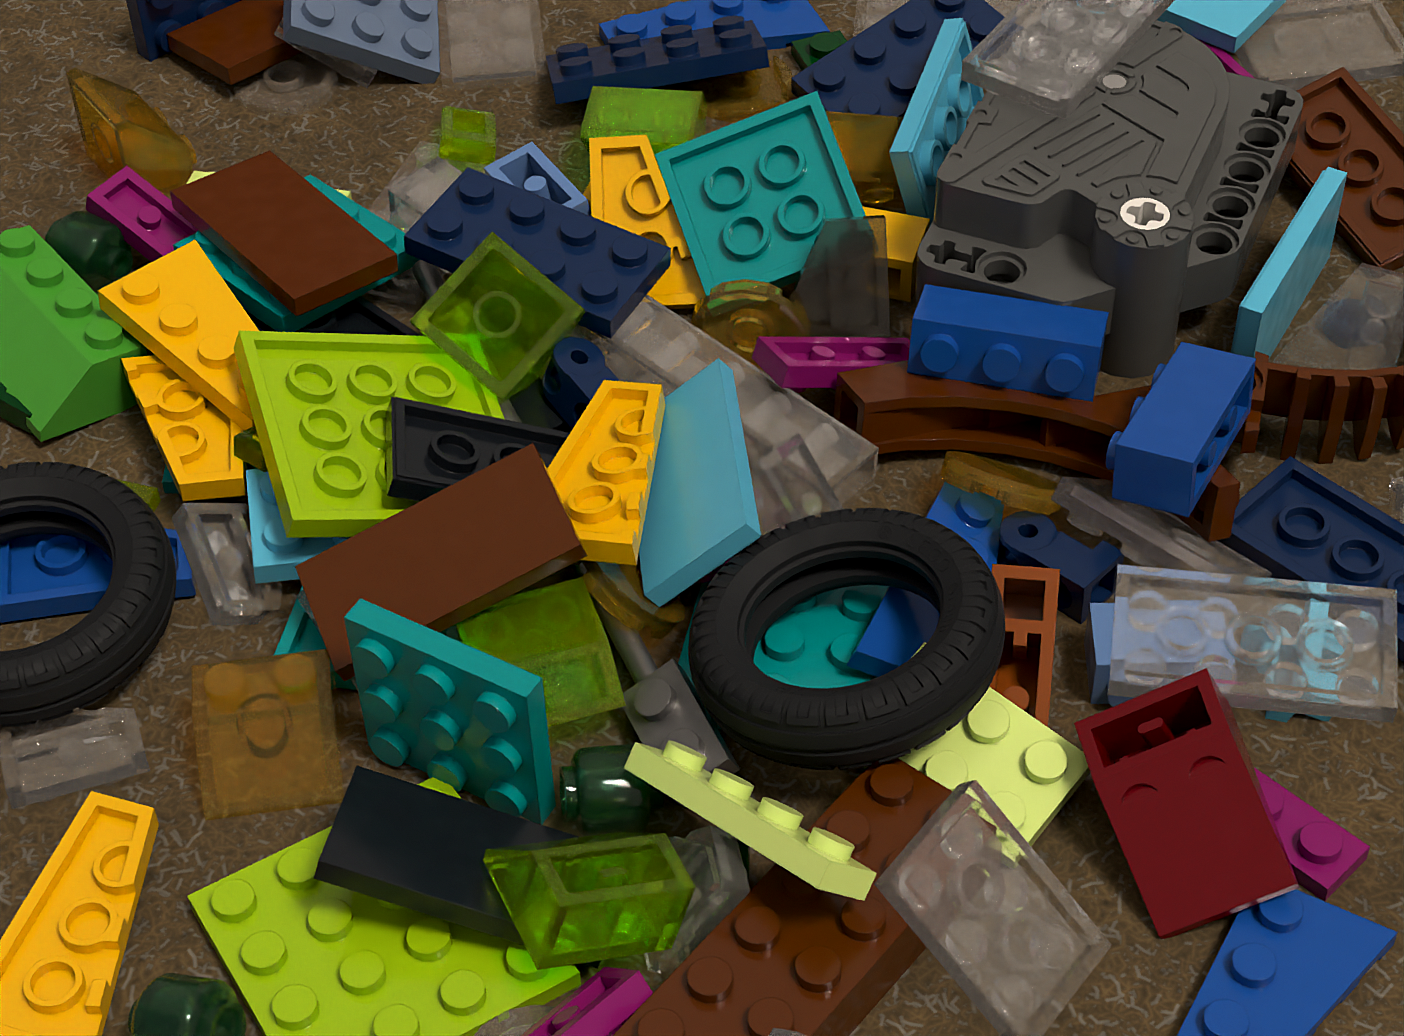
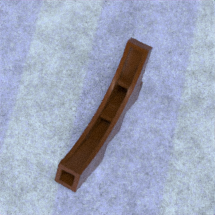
M908 360L838 372L833 427L860 457L910 450H964L1000 453L1053 463L1113 483L1114 471L1106 468V454L1110 440L1116 431L1123 432L1129 424L1130 413L1135 400L1139 396L1146 397L1151 389V385L1096 395L1093 398V402L907 373ZM1219 464L1190 516L1185 517L1174 513L1171 514L1178 517L1207 542L1230 538L1235 509L1239 504L1240 482Z

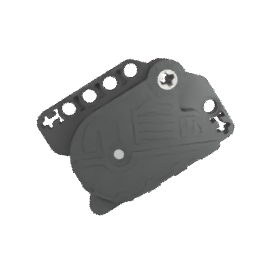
M1098 11L1059 20L1053 19L1034 27L1019 37L1018 43L1012 48L1007 58L1002 59L991 78L989 89L982 101L977 102L967 119L966 128L957 144L952 145L937 171L934 220L919 244L917 251L915 300L917 305L924 285L927 284L1039 301L1053 305L1109 312L1100 371L1111 376L1138 378L1154 374L1160 363L1167 364L1173 356L1179 314L1221 301L1229 297L1234 291L1294 153L1303 108L1301 94L1285 85L1226 72L1222 62L1205 44L1184 32L1179 26L1167 21L1161 22L1147 17L1130 15V13Z

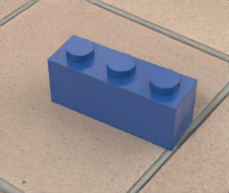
M925 284L912 319L907 373L1093 402L1101 367L1109 312L1053 305L1039 301Z
M1181 342L1167 364L1160 363L1157 366L1152 379L1151 389L1147 396H1139L1135 400L1130 413L1129 424L1123 432L1116 431L1110 440L1106 454V468L1114 471L1112 498L1189 517L1251 412L1256 358Z

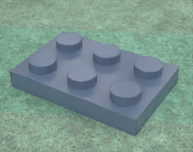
M284 0V41L421 84L434 83L440 74L438 0Z

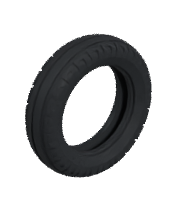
M40 462L16 463L8 465L5 469L3 466H0V543L31 535H66L91 542L104 551L113 561L110 583L104 596L80 622L45 642L22 649L0 651V724H2V727L36 724L37 720L45 722L74 713L73 709L75 708L83 709L108 695V690L114 691L138 670L137 667H140L152 654L160 641L159 639L166 630L176 593V565L170 540L160 520L148 504L128 486L107 474L90 468L60 462H43L42 465Z
M851 508L820 513L821 517L815 518V515H811L787 523L784 529L778 527L754 541L752 545L747 546L734 555L717 572L705 589L696 606L689 634L688 657L692 680L696 692L711 718L730 738L746 750L765 759L792 767L799 765V768L834 770L835 767H838L839 770L872 766L874 761H879V764L910 754V749L918 750L937 740L946 733L945 730L950 731L962 721L988 690L998 669L1005 640L1004 606L992 572L978 552L963 537L953 532V530L929 518L894 509L856 508L854 512ZM860 585L895 587L921 596L929 601L940 614L934 634L918 653L896 669L859 684L837 688L794 686L767 676L753 662L758 642L767 629L780 616L799 603L831 590Z

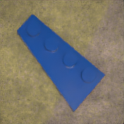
M689 0L686 2H674L666 7L639 14H626L618 19L599 23V36L605 45H609L608 40L619 35L638 34L640 39L661 36L660 31L670 26L690 25L692 30L713 27L712 22L722 17L742 16L744 21H753L767 46V50L786 48V44L791 43V41L812 37L822 32L830 33V30L808 0Z
M946 479L925 517L946 526L963 537L983 558L992 572V564H997L1004 500ZM888 587L846 666L876 677L896 669L911 659L924 642L927 643L936 630L940 616L939 612L929 601L917 594L895 587Z
M1296 889L1238 912L1177 1036H1312L1316 1032V1028L1339 1003H1342L1359 984L1360 979L1377 960L1380 961L1394 945L1398 932Z

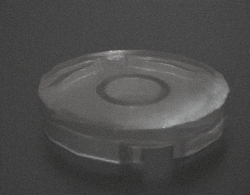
M308 48L298 55L234 84V93L243 108L257 115L275 118L299 116L318 109L332 99L339 87L338 72L329 54Z

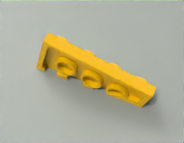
M196 240L98 290L99 305L102 311L251 437L258 436L233 348L239 331L259 330Z
M603 380L547 468L588 555L580 560L637 565L666 406L662 384Z
M94 791L89 793L0 939V1036H102L159 827L153 807Z

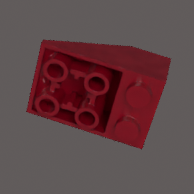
M1207 668L1074 723L1093 782L1160 939L1174 937L1300 888L1230 704Z

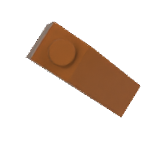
M992 564V574L998 585L1004 606L1005 640L998 669L989 687L1048 727L1060 569Z

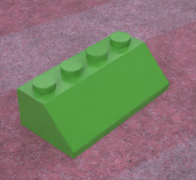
M30 225L3 231L0 234V383L7 388V393L15 396L32 413L31 418L26 417L27 427L40 442L119 414L138 404L125 377L121 358L147 356V348L100 309L98 295Z

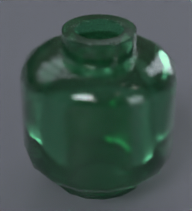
M73 211L58 219L51 225L45 236V241L96 294L99 289L128 275L132 268L131 245L124 240L118 226L88 211Z
M633 744L582 747L573 753L570 766H560L559 796L563 821L565 823L574 822L576 829L584 837L599 838L642 833L649 823L651 809L663 807V792L624 769L634 746Z
M164 973L150 981L132 1005L128 1018V1028L131 1036H245L246 1015L243 1007L238 1002L234 990L224 981L179 973Z

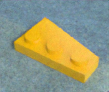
M647 135L589 138L591 216L671 248L669 268L634 311L711 308Z
M156 355L121 358L125 377L182 501L247 495V432Z

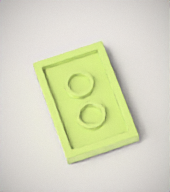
M926 642L923 643V645L917 650L916 653H918L925 646ZM989 687L976 706L950 731L945 730L946 733L918 750L910 749V754L899 759L1001 820L997 863L1011 871L1089 775L1090 770L1083 751Z

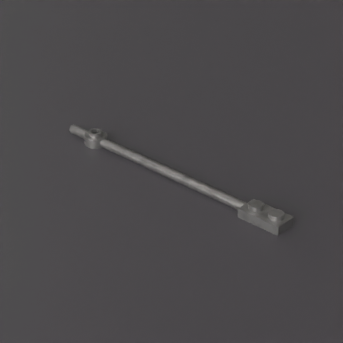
M422 260L417 261L412 267V273L429 303L421 320V330L424 336L475 337L477 340L484 327L483 311L466 293L461 291L449 292L434 265ZM477 343L504 419L522 423ZM578 560L571 564L636 685L621 694L618 699L642 744L664 750L668 740L674 741L706 756L707 760L703 769L711 774L714 768L732 774L739 771L738 764L711 716L704 708L685 670L673 658L660 668L656 666L601 564L596 561ZM674 800V801H675L677 804H679L683 809L686 808L684 805H682L681 803H679V802H677L676 800Z

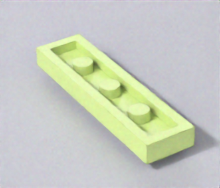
M668 740L664 750L635 742L624 769L815 888L865 901L877 873L851 858L855 848L852 843L817 827H813L811 833L799 827L804 817L800 812L767 797H763L761 802L756 801L750 797L754 785L718 768H714L711 774L703 769L707 757L685 745Z

